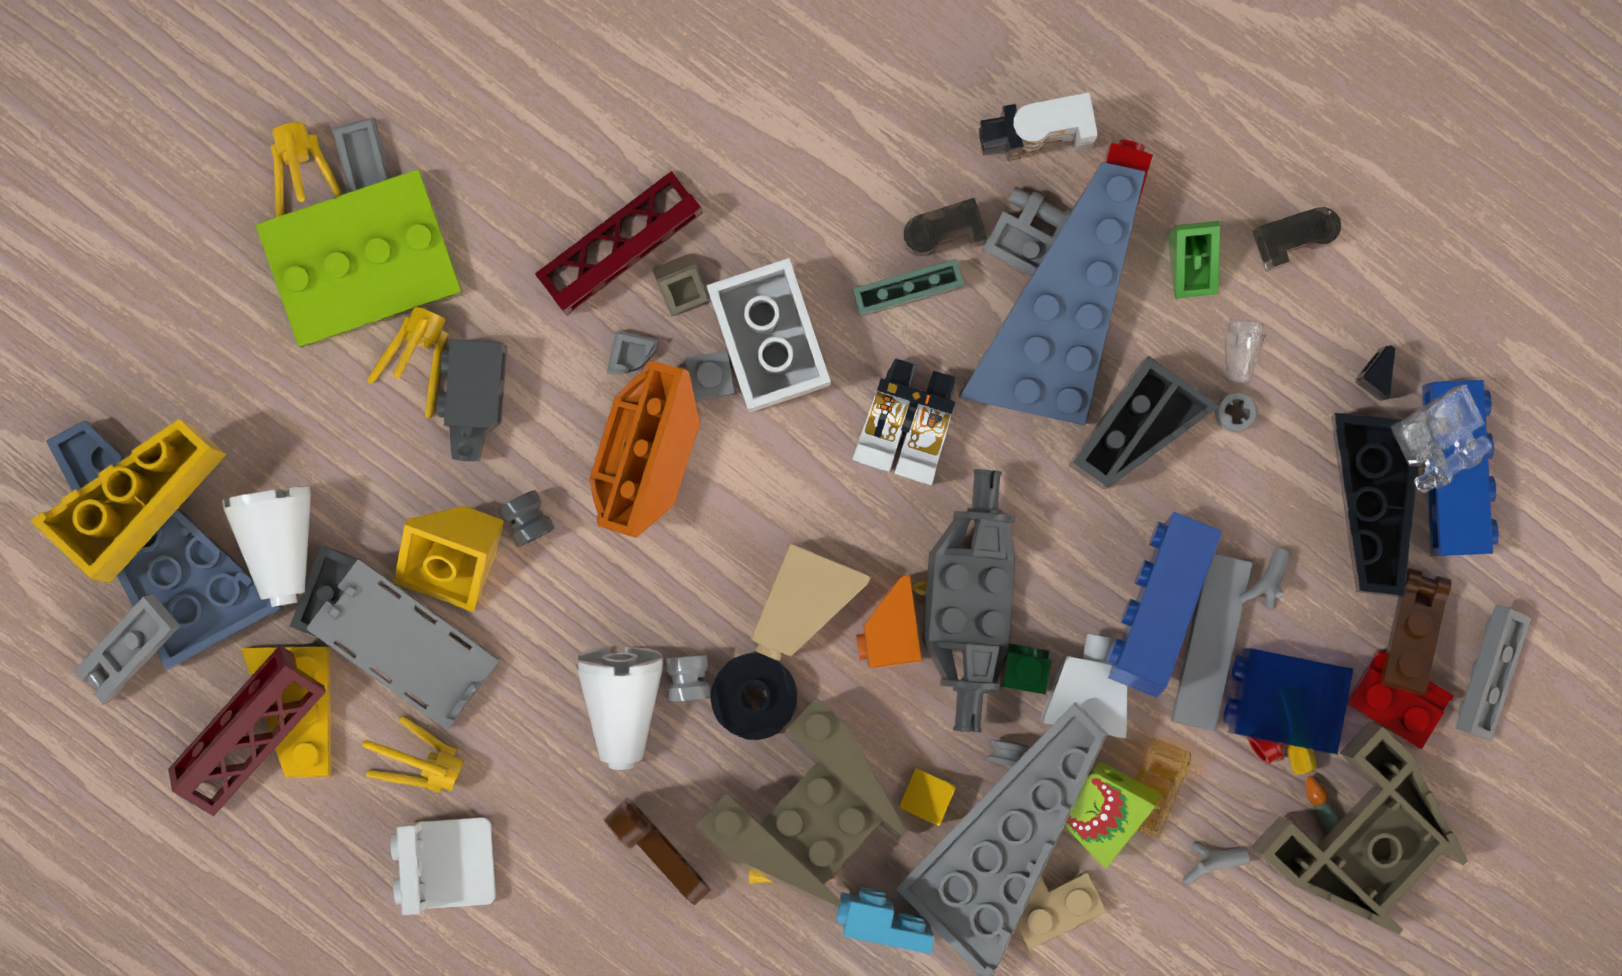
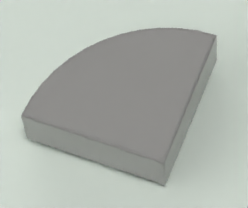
M616 331L607 373L626 374L641 368L651 359L659 341Z

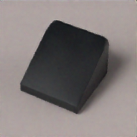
M1386 345L1378 349L1356 377L1357 381L1355 383L1379 401L1390 397L1396 350L1392 345Z

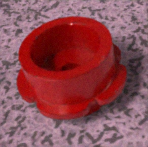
M1261 724L1256 725L1255 731L1247 736L1253 751L1267 765L1276 759L1282 761L1284 759L1282 749L1287 746L1283 736L1273 725L1267 728Z

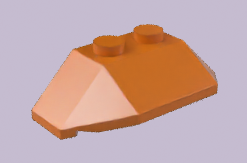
M651 360L643 367L644 371L635 376L615 396L589 477L593 502L598 513L596 516L598 526L634 538L642 534L675 505L700 425L689 371Z

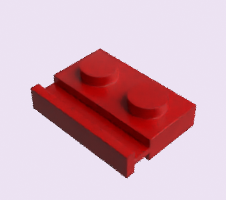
M1376 650L1373 655L1374 658L1362 673L1345 704L1418 749H1423L1443 716L1444 709L1449 701H1452L1454 695L1431 681L1428 682L1427 691L1422 696L1379 684L1386 654Z

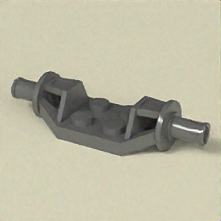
M974 469L972 508H967V511H954V520L929 553L922 640L942 678L940 685L953 687V691H957L955 726H953V730L981 733L983 694H988V690H1001L1002 684L997 683L1009 647L1015 555L1010 523H1014L1015 516L1002 514V511L998 510L1002 471ZM974 520L976 526L971 549H960L970 521ZM952 649L963 650L964 676L961 680L958 679Z

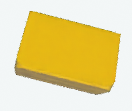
M915 767L899 808L940 826L955 792L956 785Z

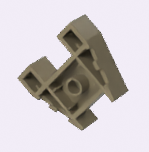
M816 697L786 729L785 737L815 765L760 824L726 793L696 825V831L726 860L835 910L841 903V900L825 886L828 880L879 825L897 841L906 830L849 727Z
M1368 722L1340 752L1373 785L1361 800L1317 846L1292 822L1279 816L1251 848L1282 878L1293 885L1400 934L1403 929L1387 914L1393 905L1442 853L1463 866L1468 860L1454 833L1450 831L1438 808L1440 806L1434 794L1429 791L1414 756L1383 726Z

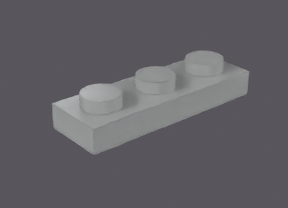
M1495 605L1493 614L1485 626V639L1479 657L1472 666V679L1466 698L1459 707V719L1456 729L1490 741L1493 740L1532 619L1531 617L1511 608Z

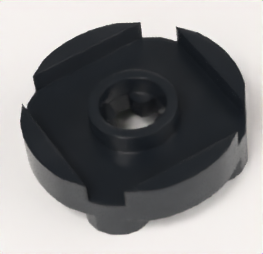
M760 653L743 654L730 660L717 673L711 688V706L718 722L730 733L746 740H762L780 732L791 720L797 704V688L790 671L780 661ZM756 684L758 690L766 691L767 698H763L760 701V708L753 709L751 703H743L742 695L748 692L747 685Z

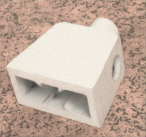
M1087 634L1082 659L1063 656L1041 714V722L1053 725L1073 703H1078L1109 736L1126 739L1127 686L1108 678L1112 664H1108L1106 659L1113 638Z

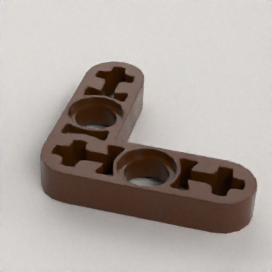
M625 798L604 818L607 826L625 846L632 849L637 844L691 904L696 905L711 891L703 878L630 798Z

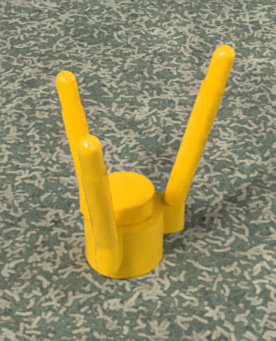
M286 123L272 130L275 144L270 147L274 160L276 217L285 215L284 164L290 166L297 200L299 202L305 200L299 163L305 162L310 158L308 152L312 153L335 196L342 194L336 178L320 150L317 135H308L305 123Z
M415 306L411 316H405L399 332L374 366V369L367 378V382L369 384L375 383L404 340L407 341V344L393 372L395 378L401 377L416 346L429 350L431 344H435L425 407V417L429 419L433 416L441 370V356L449 333L442 330L446 319L431 311Z
M401 716L399 722L439 751V754L430 751L425 761L370 740L362 742V746L366 749L421 769V776L426 777L421 778L385 771L368 770L366 771L368 778L423 787L440 793L441 789L452 792L464 763L463 759L455 756L457 748L444 744L406 716Z

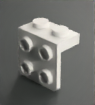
M477 817L405 822L397 826V834L391 835V856L393 861L399 860L400 878H394L393 895L395 904L402 905V915L420 914L425 909L488 905L495 900L492 824L488 818Z

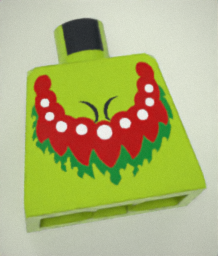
M1099 761L1089 773L1065 827L1104 868H1107L1156 807L1161 794L1106 763Z

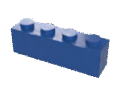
M1484 380L1431 382L1422 385L1431 557L1493 554V545L1498 543L1499 531L1497 521L1491 519V502H1494L1496 499V482L1493 476H1489L1488 459H1492L1494 454V441L1492 434L1487 433L1486 416L1490 415L1492 407L1491 394L1489 390H1484Z
M1173 512L1165 523L1158 521L1149 541V546L1155 548L1150 562L1147 560L1143 561L1135 579V584L1141 586L1137 599H1129L1121 618V623L1127 625L1122 640L1115 638L1106 659L1107 663L1112 664L1108 676L1109 679L1156 698L1167 688L1222 533L1221 530L1177 512Z

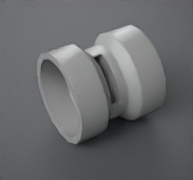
M707 655L665 658L666 672L670 674L671 680H673V684L667 688L668 702L711 698L710 684L703 681L705 671L708 669Z

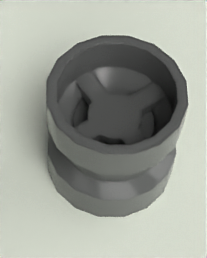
M536 490L527 492L498 508L502 519L513 524L511 526L513 529L511 537L517 548L555 529L550 517L543 515L542 511L538 510L542 501Z

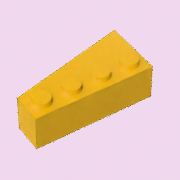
M177 419L133 449L132 454L118 464H111L98 473L99 477L80 490H73L60 499L61 503L46 513L41 512L29 521L90 579L111 583L227 454L196 425L182 419Z

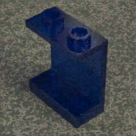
M1244 648L1242 656L1236 655L1232 668L1231 679L1232 681H1237L1234 698L1227 699L1224 710L1223 722L1229 724L1228 733L1338 755L1354 669L1253 648Z

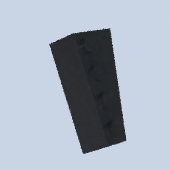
M1334 413L1331 420L1356 592L1403 597L1405 595L1423 422Z

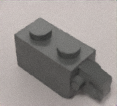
M450 339L449 349H443L441 374L447 375L446 392L439 393L438 417L444 418V426L450 429L451 455L454 460L480 461L486 431H493L502 422L507 346L502 342Z

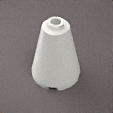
M310 486L291 487L289 491L270 490L223 499V509L260 599L270 598L271 607L297 603L296 594L305 593L311 504Z
M611 647L587 650L577 656L576 668L599 758L601 761L608 763L610 769H631L634 767V762L643 759L664 666L663 657L659 651L640 647H625V653H611Z

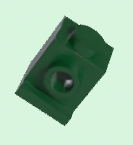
M1009 643L999 683L1002 684V687L1046 695L1052 660L1048 659L1049 650Z

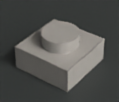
M728 351L685 358L695 401L735 395Z

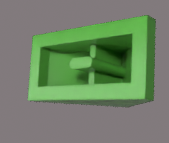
M1219 221L1175 225L1167 233L1175 299L1218 294Z

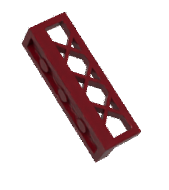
M671 171L537 271L535 275L567 316L702 215V208ZM671 185L682 200L665 213L654 212L656 195ZM650 200L648 211L639 210L641 206ZM628 216L647 217L646 227L631 239L620 237L622 221ZM615 227L614 236L604 235ZM596 240L613 243L612 253L599 263H586L588 246ZM581 252L580 262L570 261ZM562 266L579 268L578 278L560 292L548 278V276Z
M279 645L168 768L172 792L214 816L326 693L325 686L298 669L294 654ZM293 681L308 690L300 701L282 703L281 694ZM278 715L279 724L272 732L254 735L253 725L259 718ZM250 746L251 755L244 763L226 766L225 756L231 749ZM222 778L223 786L212 799L195 790L204 780Z

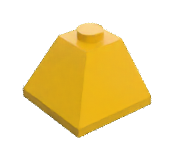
M466 506L407 519L393 582L402 587L474 612L498 550L504 520Z

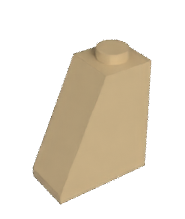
M790 543L751 638V641L758 643L756 652L780 661L782 654L791 657L868 585L871 576Z

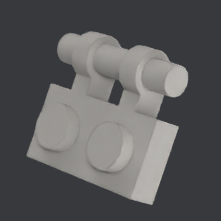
M1016 187L1008 202L1023 209L1020 217L1017 219L1003 211L982 251L1031 277L1072 211L1067 209L1064 212L1043 201L1044 196L1035 191L1029 194ZM1034 216L1057 227L1053 237L1030 225Z

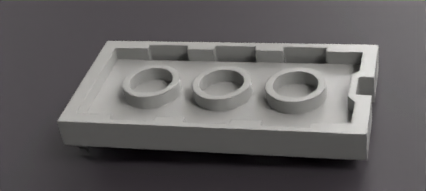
M358 558L337 586L344 593L335 604L327 599L306 630L448 730L497 665L499 658L365 561ZM380 580L401 595L400 598L380 585ZM415 606L435 619V624L414 609ZM450 632H453L471 645L470 649L449 635ZM335 640H337V641L340 642L342 645H344L345 647H347L349 650H351L352 652H354V653L356 654V656H354L353 654H351L350 652H348L346 649H344L343 647H341L339 644H337V643L335 642ZM371 665L375 667L377 670H379L381 673L386 675L388 678H390L392 681L390 682L385 677L380 675L378 672L373 670L371 668ZM406 691H408L409 693H411L412 695H414L416 698H418L419 700H421V701H422L423 703H425L427 706L425 707L424 705H422L421 703H419V702H418L417 700H415L413 697H411L410 695H408V694L406 693Z

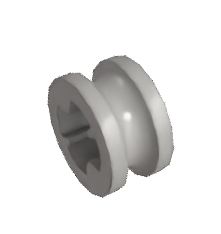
M1229 394L1223 397L1217 404L1220 407L1215 410V418L1224 430L1240 432L1249 428L1255 421L1257 415L1256 405L1246 394ZM1232 401H1239L1240 409L1247 411L1246 419H1238L1240 424L1231 423L1232 417L1225 414L1226 405L1228 407L1234 405Z
M991 739L990 745L994 751L992 755H988L987 761L1014 766L1021 759L1023 753L1028 751L1029 746Z

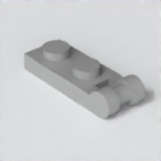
M154 594L143 596L76 668L75 672L83 682L89 681L96 689L94 695L102 705H105L122 692L123 686L172 636L180 625ZM103 668L109 673V677L102 671Z

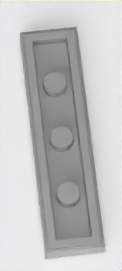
M1214 554L1197 601L1171 721L1215 731L1244 604L1240 601L1239 596L1247 590L1253 562Z

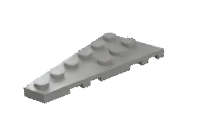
M1073 703L896 888L980 976H994L1108 735L1078 703Z

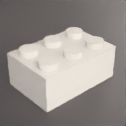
M790 258L707 285L749 413L831 385Z

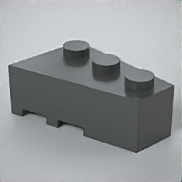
M1148 356L1141 361L1068 466L1102 490L1107 489L1220 406Z

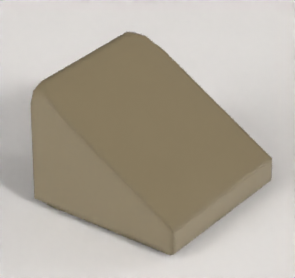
M691 253L653 268V273L671 316L711 301Z

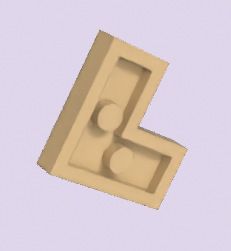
M1086 871L1050 889H1047L1042 877H1040L1017 927L1028 949L1031 950L1107 911Z

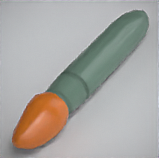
M1308 776L1305 782L1306 795L1309 802L1315 806L1316 813L1327 836L1339 821L1328 802V793L1313 776Z

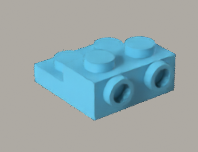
M860 887L859 893L849 891L848 894L841 892L839 898L841 903L837 908L836 923L843 925V937L931 954L934 934L931 926L926 925L923 917L900 912L898 919L893 918L894 908L892 900L886 899L885 892L882 890Z

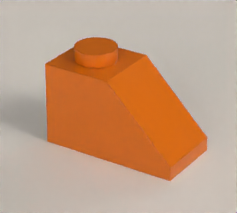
M910 575L898 578L863 624L864 634L856 635L859 660L868 659L869 668L922 662Z

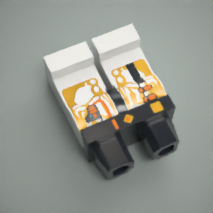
M1090 92L1027 104L1018 111L1016 104L1003 106L1000 117L981 120L978 130L983 156L1006 152L1007 161L1020 159L1022 153L1034 154L1039 152L1045 145L1073 141L1075 152L1092 149L1098 136Z
M895 358L887 372L886 378H881L852 461L889 472L901 433H905L906 437L894 474L931 486L955 405V401L951 400L954 393L955 377L933 370L927 391H920L910 387L917 365Z

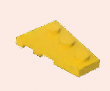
M330 646L284 647L294 654L297 668L323 684L326 693L275 748L285 777L331 776ZM277 647L241 648L250 677ZM293 681L281 694L282 703L300 701L308 690ZM278 715L264 717L269 732H272L279 724Z

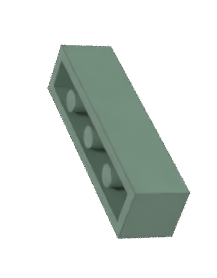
M953 259L853 288V295L859 315L862 317L963 288L964 282L957 259Z

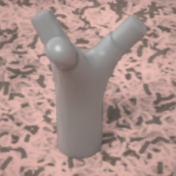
M1275 548L1265 574L1251 590L1239 596L1240 601L1244 603L1265 592V607L1273 609L1275 597L1278 599L1283 597L1281 580L1291 553L1283 548Z
M1194 842L1192 849L1205 859L1197 863V867L1183 878V882L1186 885H1190L1195 879L1209 872L1249 864L1247 848L1241 847L1216 851L1206 848L1198 842Z

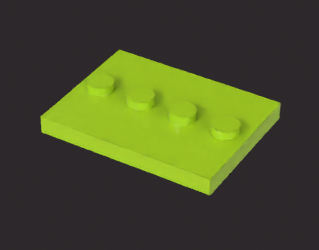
M419 169L255 224L298 347H303L409 311L415 306L420 307L463 292L421 170Z

